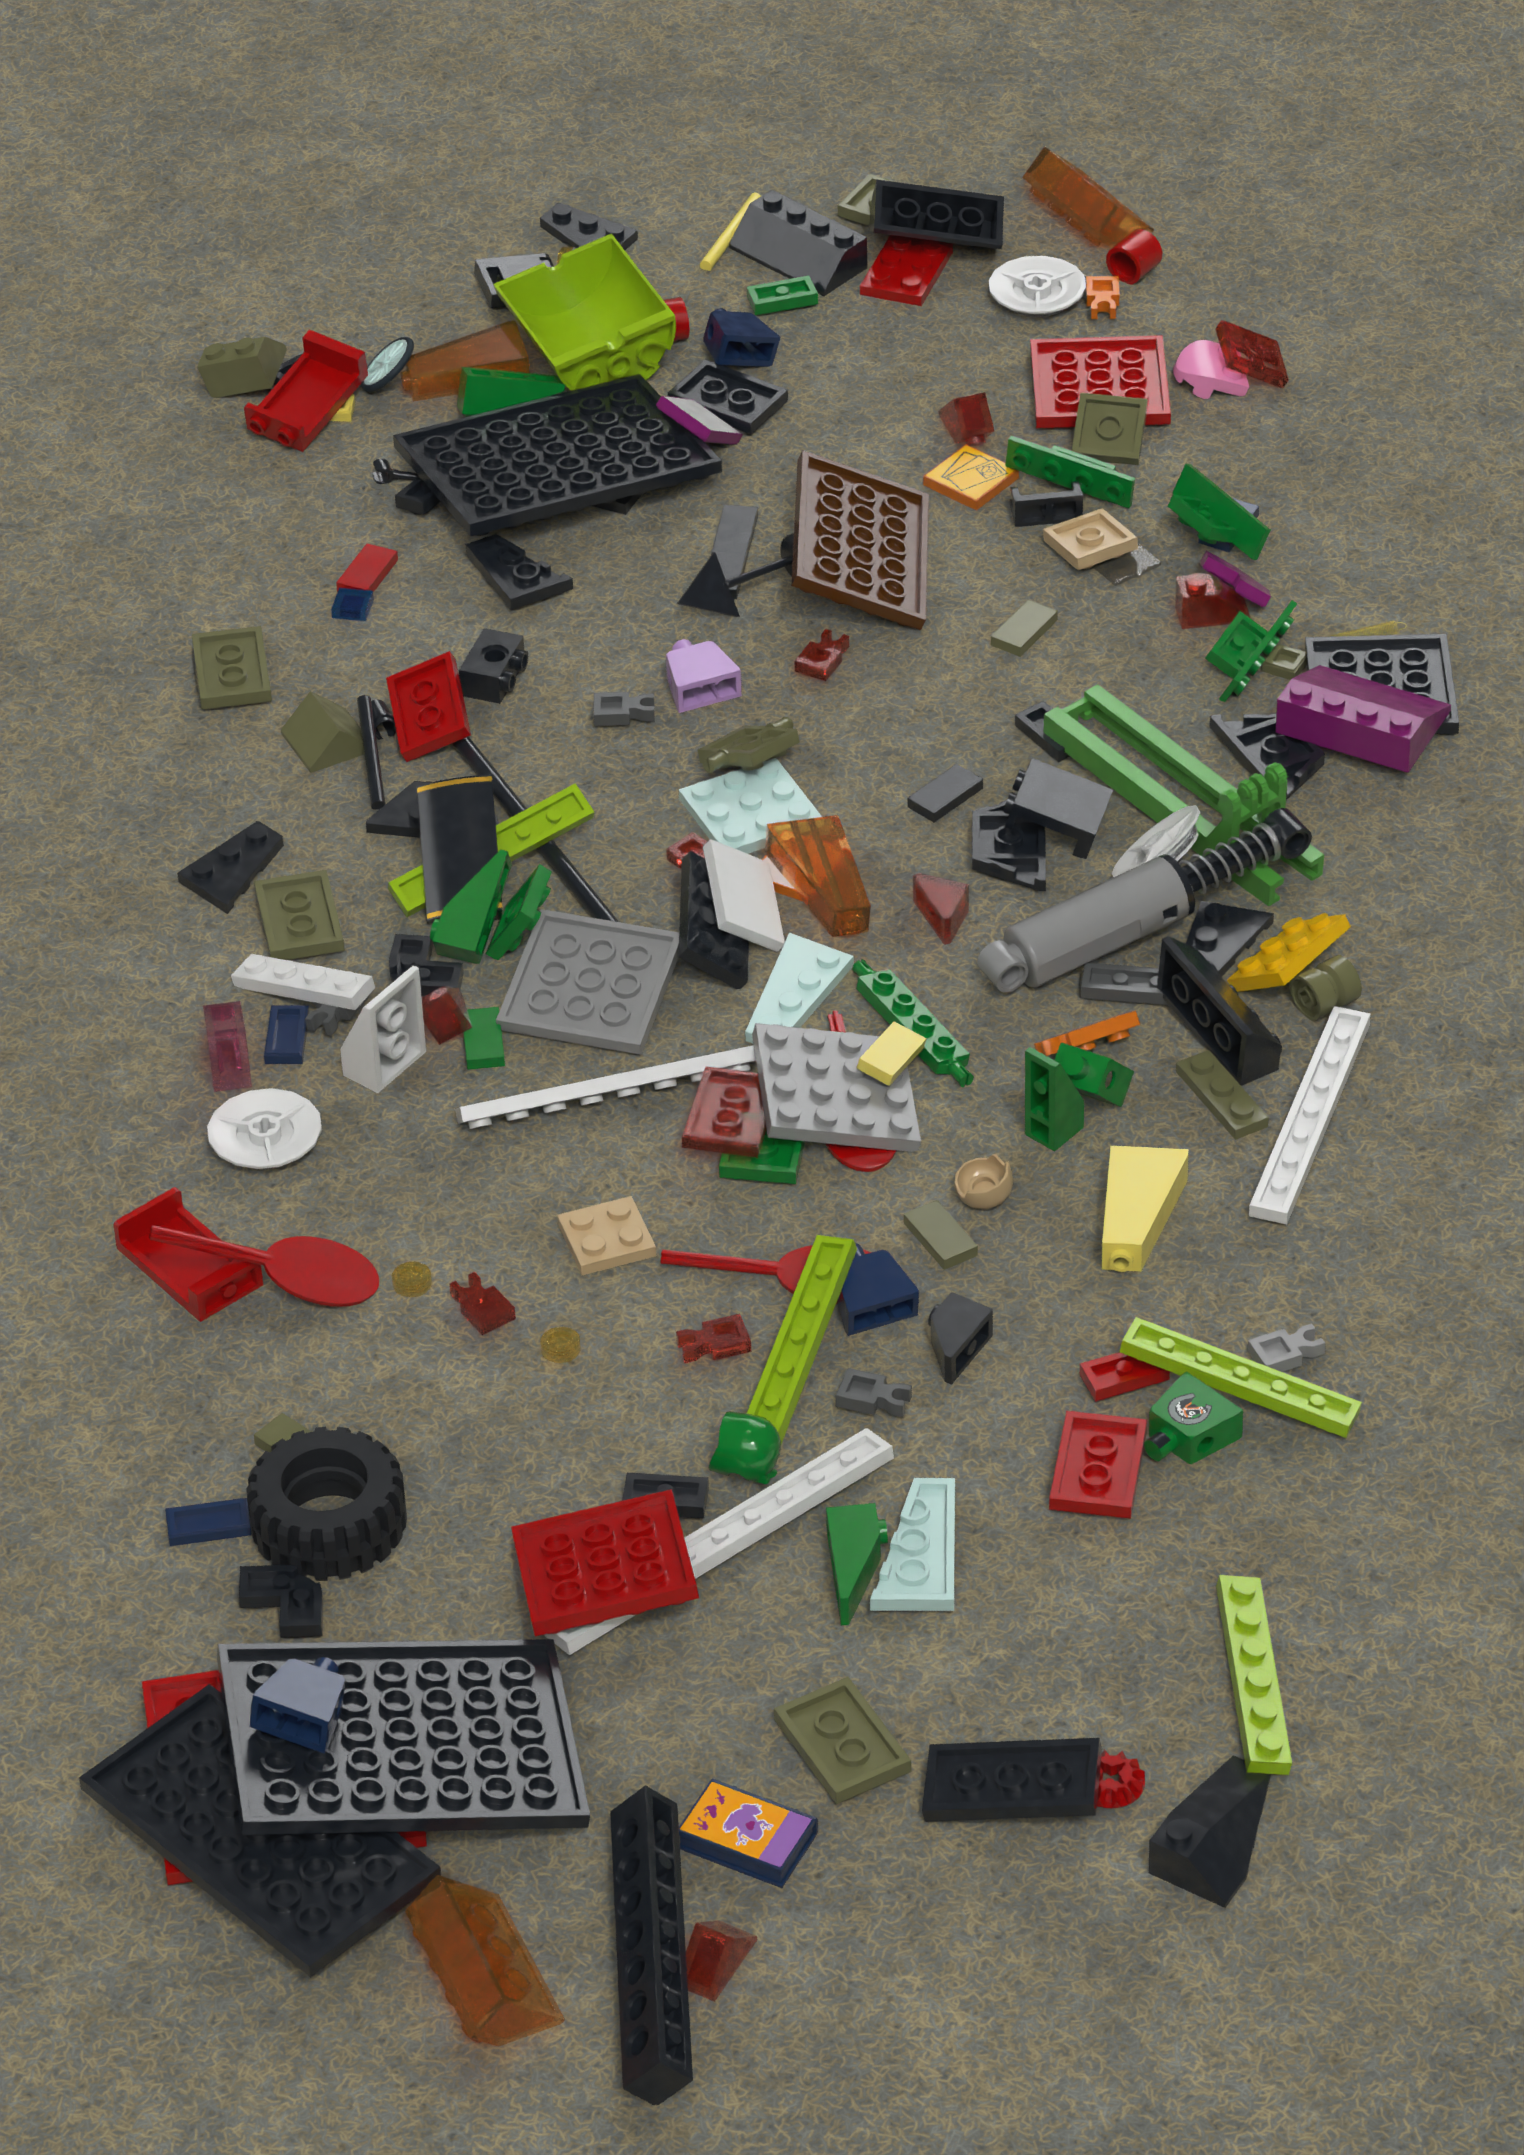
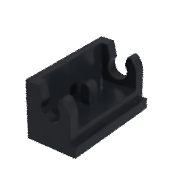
M1079 481L1071 482L1073 491L1020 495L1018 487H1010L1012 495L1010 508L1015 527L1057 524L1083 515V493Z

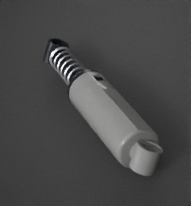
M1279 808L1271 812L1264 819L1263 823L1253 827L1252 833L1250 831H1243L1240 838L1231 837L1228 839L1227 844L1219 842L1215 850L1206 848L1202 856L1199 854L1192 855L1190 862L1181 860L1178 863L1170 855H1160L1009 926L1004 932L1003 941H994L980 952L977 960L978 967L1001 992L1008 993L1014 991L1023 983L1029 987L1037 988L1084 966L1087 962L1095 961L1190 916L1195 911L1194 892L1199 891L1205 894L1206 886L1208 885L1218 888L1219 880L1223 879L1226 882H1230L1231 875L1234 873L1242 877L1244 869L1247 867L1255 871L1256 863L1259 861L1267 865L1269 860H1278L1280 855L1286 859L1300 856L1309 847L1312 834L1290 810Z

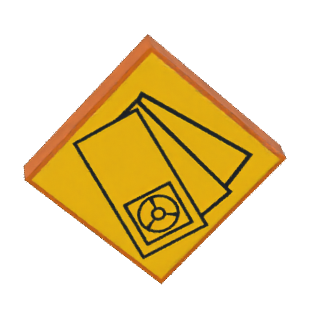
M965 444L923 476V485L977 511L1019 479V471L1006 467L1005 462Z

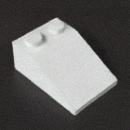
M414 965L363 1007L340 1049L343 1076L376 1093L384 1089L426 1052L419 968Z

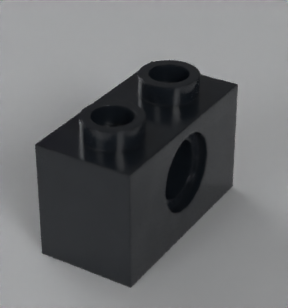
M487 628L483 629L459 669L463 697L500 704L506 693L513 691L519 671H525L528 664L529 656L528 651L524 650L523 635Z

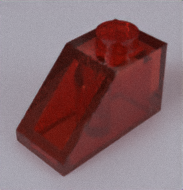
M985 392L952 399L938 411L940 418L956 444L966 442L969 446L986 443L985 437L995 432Z
M1193 573L1185 576H1176L1175 609L1181 629L1228 625L1239 611L1251 618L1245 598L1212 573Z

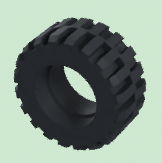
M316 1427L314 1432L305 1433L302 1430L293 1433L291 1439L285 1441L282 1438L273 1444L271 1452L265 1451L256 1461V1466L253 1467L249 1474L246 1492L252 1538L254 1543L258 1545V1551L266 1560H271L272 1565L298 1566V1574L314 1576L316 1581H328V1577L339 1576V1580L351 1577L352 1572L359 1570L362 1574L374 1567L373 1562L376 1560L381 1563L391 1554V1548L395 1549L403 1537L402 1532L406 1528L407 1513L403 1473L400 1470V1464L396 1456L390 1453L384 1444L378 1440L373 1442L370 1435L361 1431L354 1434L351 1433L349 1428L337 1427V1430ZM323 1496H343L354 1500L343 1507L326 1511L308 1510L299 1507L307 1501Z

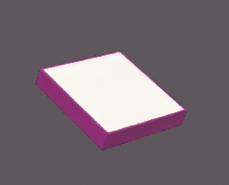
M661 396L656 404L659 410L704 442L734 445L739 443L743 436L742 433L694 399Z

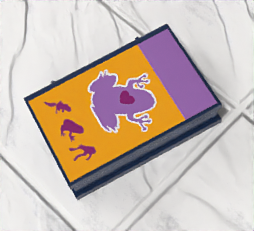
M713 1778L679 1826L680 1850L779 1888H783L818 1834L817 1817Z

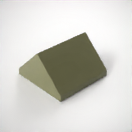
M311 691L281 729L282 736L310 773L364 755L361 728L346 708Z

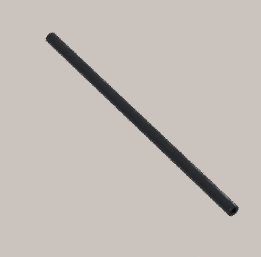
M469 736L452 743L477 775H492L493 795L511 817L527 809ZM553 840L536 848L592 918L619 922Z

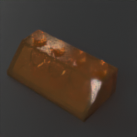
M1045 146L1022 177L1032 185L1029 191L1042 201L1049 199L1050 201L1047 206L1060 216L1066 213L1068 217L1065 221L1080 232L1084 228L1086 232L1083 236L1098 247L1101 243H1104L1113 248L1135 229H1143L1150 233L1154 231V228L1083 170Z
M436 1875L405 1910V1913L413 1926V1935L422 1944L430 1959V1968L438 1975L446 1990V1999L455 2008L462 2022L463 2032L477 2043L485 2042L499 2047L562 2024L565 2018L499 1894Z

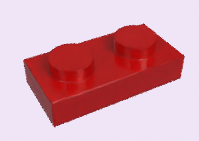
M1120 1352L1080 1363L1079 1375L1095 1402L1170 1380V1371Z

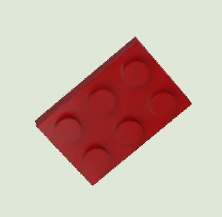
M890 235L860 284V295L922 306L953 254V244Z
M450 651L386 678L400 753L406 762L471 736L457 663Z
M1066 1411L1049 1497V1510L1131 1519L1147 1434V1419Z

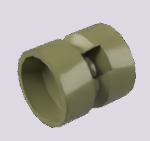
M1335 955L1319 963L1316 968L1306 970L1296 975L1290 981V993L1295 1006L1311 1021L1328 1015L1334 1006L1343 1007L1357 1000L1361 996L1362 991L1361 980L1356 969L1347 958L1341 955Z

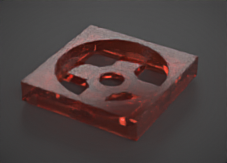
M1221 320L1215 330L1226 367L1279 388H1284L1289 379L1277 340ZM1236 351L1243 353L1249 360L1238 356ZM1264 362L1272 364L1274 369L1266 367Z

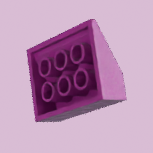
M1319 665L1292 678L1277 698L1276 733L1409 773L1451 711V704Z

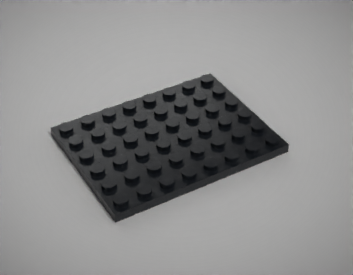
M641 374L393 435L395 449L470 536H483L490 533V531L506 527L515 528L525 522L537 519H550L556 514L568 511H581L588 506L612 503L616 499L631 495H644L654 489L662 487L671 488L682 482L694 479L702 480L710 475L722 472V460L703 440L657 408L656 404L661 396Z
M554 1639L218 1644L217 1663L242 1835L589 1827L590 1811ZM327 1657L337 1664L338 1674L346 1679L344 1699L338 1722L325 1754L249 1727L253 1694L288 1659L295 1658L313 1665L318 1658Z

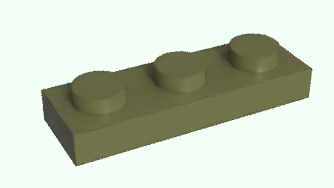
M1210 1050L1176 1062V1073L1235 1140L1268 1127L1269 1117Z

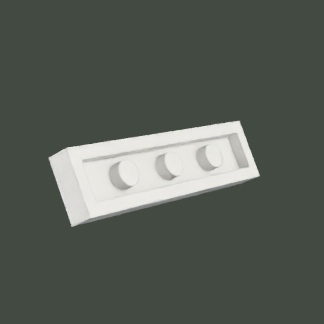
M251 954L231 975L234 986L242 989L356 1010L375 989L373 978L369 975Z

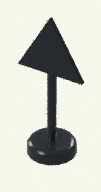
M794 533L787 535L781 541V559L727 580L716 552H713L677 604L740 617L729 588L783 567L792 576Z

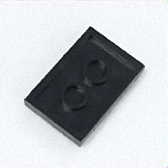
M705 359L668 392V396L694 399L733 428L752 434L788 401V390Z

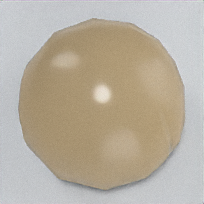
M992 1154L989 1158H975L964 1162L955 1174L954 1183L956 1194L960 1200L971 1208L988 1210L1002 1204L1011 1194L1013 1187V1176L1009 1161L1004 1163L997 1154Z

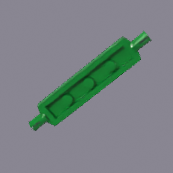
M861 959V962L860 960L856 961L852 970L859 976L856 989L890 1025L895 1021L927 1038L924 1048L918 1056L935 1074L952 1075L961 1087L970 1085L973 1082L974 1076L965 1068L968 1064L970 1053L890 969L877 972L865 960Z

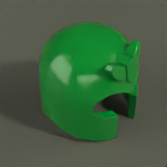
M732 1411L726 1412L721 1422L719 1443L710 1461L709 1471L729 1476L730 1473H736L747 1481L768 1484L770 1478L777 1475V1470L773 1469L781 1450V1440L777 1429L772 1422L762 1416Z

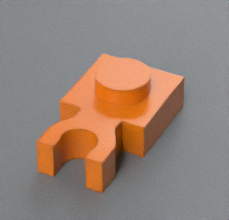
M1086 276V304L1091 306V319H1098L1099 312H1108L1110 319H1116V306H1119L1120 298L1119 276Z

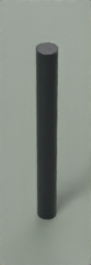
M362 695L357 698L371 807L373 810L381 809L386 803L371 697Z

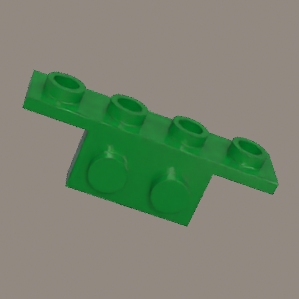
M1012 435L1009 437L1006 467L1072 489L1071 482L1079 481L1082 493L1128 509L1132 506L1135 478L1115 471V465L1056 445L1050 449Z
M1186 463L1167 507L1178 515L1177 519L1179 522L1194 528L1201 540L1210 544H1216L1217 541L1233 543L1252 560H1257L1271 529L1193 465Z
M1291 600L1269 631L1239 611L1205 657L1206 660L1233 679L1220 696V701L1225 702L1232 692L1238 696L1251 680L1246 673L1248 672L1253 676L1265 661V658L1260 654L1263 652L1268 656L1280 639L1275 636L1276 632L1283 636L1295 620L1289 615L1296 607V602Z

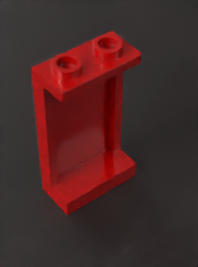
M310 329L302 337L304 353L258 406L248 402L244 407L248 430L301 452L309 446L368 376L365 351Z
M176 1187L125 1214L113 1224L117 1249L200 1322L264 1285L262 1267L259 1264L149 1240L152 1225L221 1240L184 1208L181 1191Z

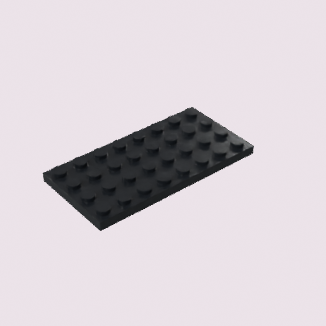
M210 1684L79 1777L81 1790L310 1978L442 1878L441 1867L397 1832L242 1835L222 1693Z

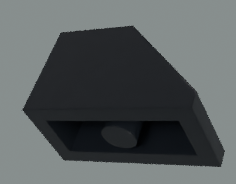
M953 1292L947 1296L941 1305L937 1304L932 1309L928 1324L931 1326V1344L946 1383L952 1385L993 1336V1309Z

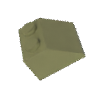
M248 337L238 342L227 344L215 343L205 347L197 368L210 396L214 398L269 389L274 384L287 348L285 344L268 337L254 339Z

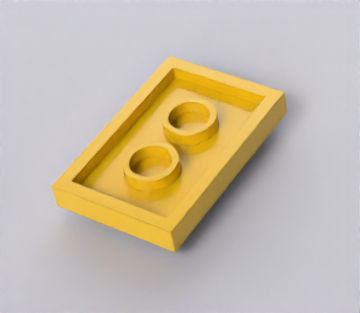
M1323 913L1312 919L1303 920L1302 917H1297L1289 920L1282 926L1283 931L1260 945L1261 950L1256 955L1246 958L1237 965L1238 970L1227 979L1228 983L1234 986L1237 992L1285 986L1351 927L1346 915L1328 916L1327 913Z

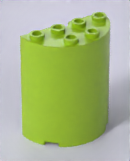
M612 233L562 254L559 264L554 267H547L544 263H541L493 284L499 298L559 379L572 391L641 374L647 380L660 368L658 362L666 349L671 350L676 332L675 314Z

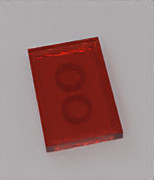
M705 1066L682 1135V1148L758 1158L767 1130L758 1073Z

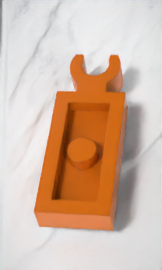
M1135 1010L1035 1043L1034 1046L1037 1051L1046 1056L1057 1053L1061 1043L1087 1051L1096 1048L1094 1041L1096 1039L1106 1036L1108 1043L1130 1036L1128 1029L1140 1025Z

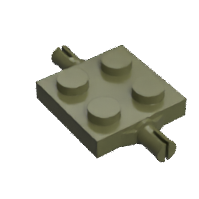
M783 717L765 726L744 725L698 749L700 763H703L705 771L711 773L718 768L723 769L732 766H742V769L746 771L761 768L764 765V761L769 758L783 756L787 753L786 749L800 742L798 731L793 729V721L789 717Z

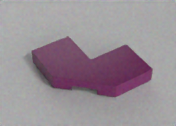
M1207 550L1205 551L1200 560L1205 571L1233 585L1235 592L1261 607L1267 605L1271 598L1267 588L1236 566Z

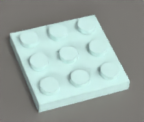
M777 758L764 761V765L755 770L746 771L739 769L679 789V800L709 839L747 854L774 845L784 832L799 837L823 829L824 818Z

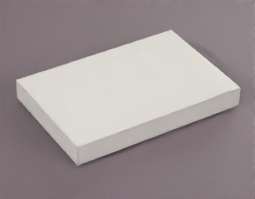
M710 839L703 846L718 929L773 951H779L784 946L785 940L769 862Z

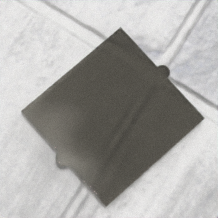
M1138 544L1137 550L1126 553L1120 558H1112L1095 564L1093 568L1113 585L1117 586L1134 577H1142L1143 573L1161 566V562Z

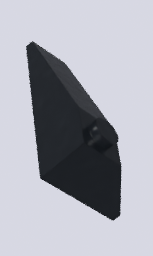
M1233 1755L1170 1812L1149 1840V1874L1226 1908L1247 1879L1249 1863L1255 1846L1258 1825L1263 1812L1271 1774L1249 1773L1246 1771L1245 1760Z

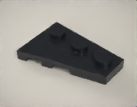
M256 821L177 873L178 882L228 914L234 907V901L238 896L245 894L249 889L250 882L256 874L263 872L284 846L283 836L260 821Z

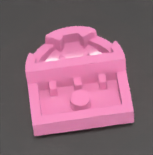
M1208 340L1195 341L1183 349L1173 367V374L1179 383H1182L1184 380L1194 387L1193 394L1203 399H1209L1213 390L1236 396H1245L1249 389L1240 349L1229 343L1220 344Z

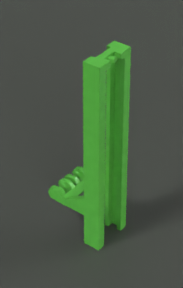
M1098 684L1084 691V697L1063 709L1057 706L1044 714L1043 733L1063 746L1065 753L1155 822H1160L1188 805L1078 722V715L1084 720L1094 717L1222 814V821L1217 826H1214L1199 814L1193 826V829L1195 828L1199 835L1191 849L1201 856L1206 848L1215 850L1219 842L1227 844L1229 838H1239L1240 829L1252 833L1253 827L1263 823L1264 819L1271 812L1279 808H1285L1288 781L1286 778L1288 777L1286 769H1284L1281 763L1274 762L1267 766L1264 777L1262 774L1255 773L1249 777V780L1244 779L1238 783L1237 787L1239 789H1237ZM1311 844L1303 854L1296 858L1286 859L1280 855L1281 860L1311 881L1323 875L1324 854ZM1260 861L1256 863L1255 871L1247 867L1244 869L1242 877L1236 873L1231 875V880L1267 906L1280 900V896L1275 893V888L1284 883V878Z

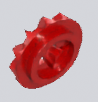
M1104 1749L1101 1755L1097 1806L1102 1808L1127 1806L1136 1801L1143 1793L1145 1788V1771L1140 1769L1137 1758L1127 1759L1123 1750L1115 1756L1109 1755ZM1103 1773H1107L1110 1776L1118 1774V1781H1114L1111 1778L1103 1780Z

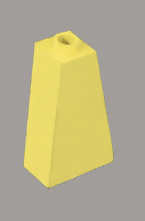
M1110 1145L1102 1238V1270H1115L1118 1272L1142 1271L1187 1183L1188 1149Z

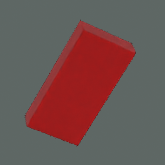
M366 543L336 582L337 592L369 599L398 561V552Z

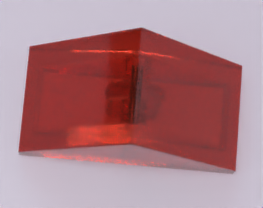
M922 873L914 874L913 902L944 945L952 942L969 911V884Z
M443 986L422 997L424 1024L439 1045L472 1028L460 989Z
M719 1920L696 1922L686 1950L688 1991L715 2002L756 1943L757 1936Z

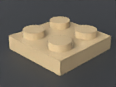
M1103 508L1043 529L1044 541L1077 570L1089 569L1095 564L1112 558H1120L1124 554L1138 549L1137 537Z
M632 1196L557 1215L558 1226L581 1275L656 1256L655 1243Z

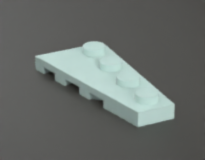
M789 933L745 1031L746 1041L753 1044L752 1033L755 1023L800 1028L854 965V956Z
M955 1478L913 1479L900 1515L899 1527L897 1532H894L890 1543V1552L886 1562H883L879 1573L877 1588L873 1590L870 1598V1611H954Z

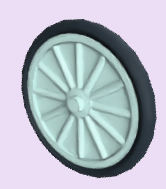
M401 337L385 346L367 366L368 376L361 383L362 389L366 392H374L391 382L408 363L414 350L413 340L409 337Z

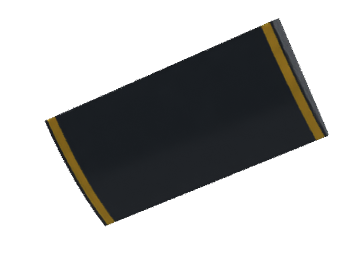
M492 775L451 778L417 786L427 924L433 923L435 919H440L443 908L498 853ZM502 897L494 920H499L501 917Z

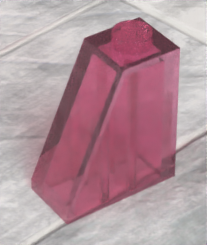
M241 1002L204 1005L203 1012L214 1092L252 1087Z

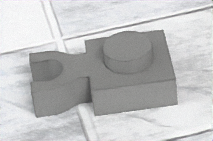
M1311 1323L1300 1327L1297 1332L1291 1335L1285 1329H1281L1248 1340V1353L1255 1362L1284 1372L1302 1366V1357L1313 1358L1324 1355L1325 1342L1322 1338L1315 1340V1327Z

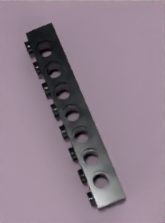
M645 1785L611 1810L610 1820L623 2089L652 2105H659L693 2081L678 1806L676 1802Z

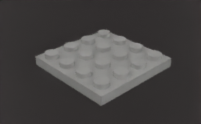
M540 909L541 916L531 931L497 1016L496 1023L501 1025L502 1031L642 1055L678 960L679 932Z
M755 1023L752 1033L768 1138L907 1152L918 1151L921 1137L908 1066L888 1086L857 1069L859 1058L880 1036Z

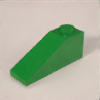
M462 367L457 407L462 414H465V417L552 396L565 391V384L557 375Z
M500 850L443 908L440 919L433 921L430 940L433 941L437 955L480 964L512 867L508 851Z
M1029 1047L1025 1050V1135L1055 1152L1084 1128V1100L1060 1063Z
M875 1503L826 1507L827 1540L841 1626L850 1624L881 1560L880 1544H888L886 1520H878Z

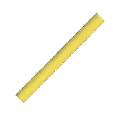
M754 192L749 196L700 262L701 269L711 271L728 248L749 204L761 197L760 194Z

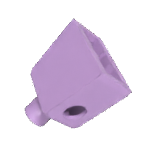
M682 639L677 641L673 645L672 651L666 654L667 680L679 713L742 696L740 668L714 642L706 641L692 645L689 640Z

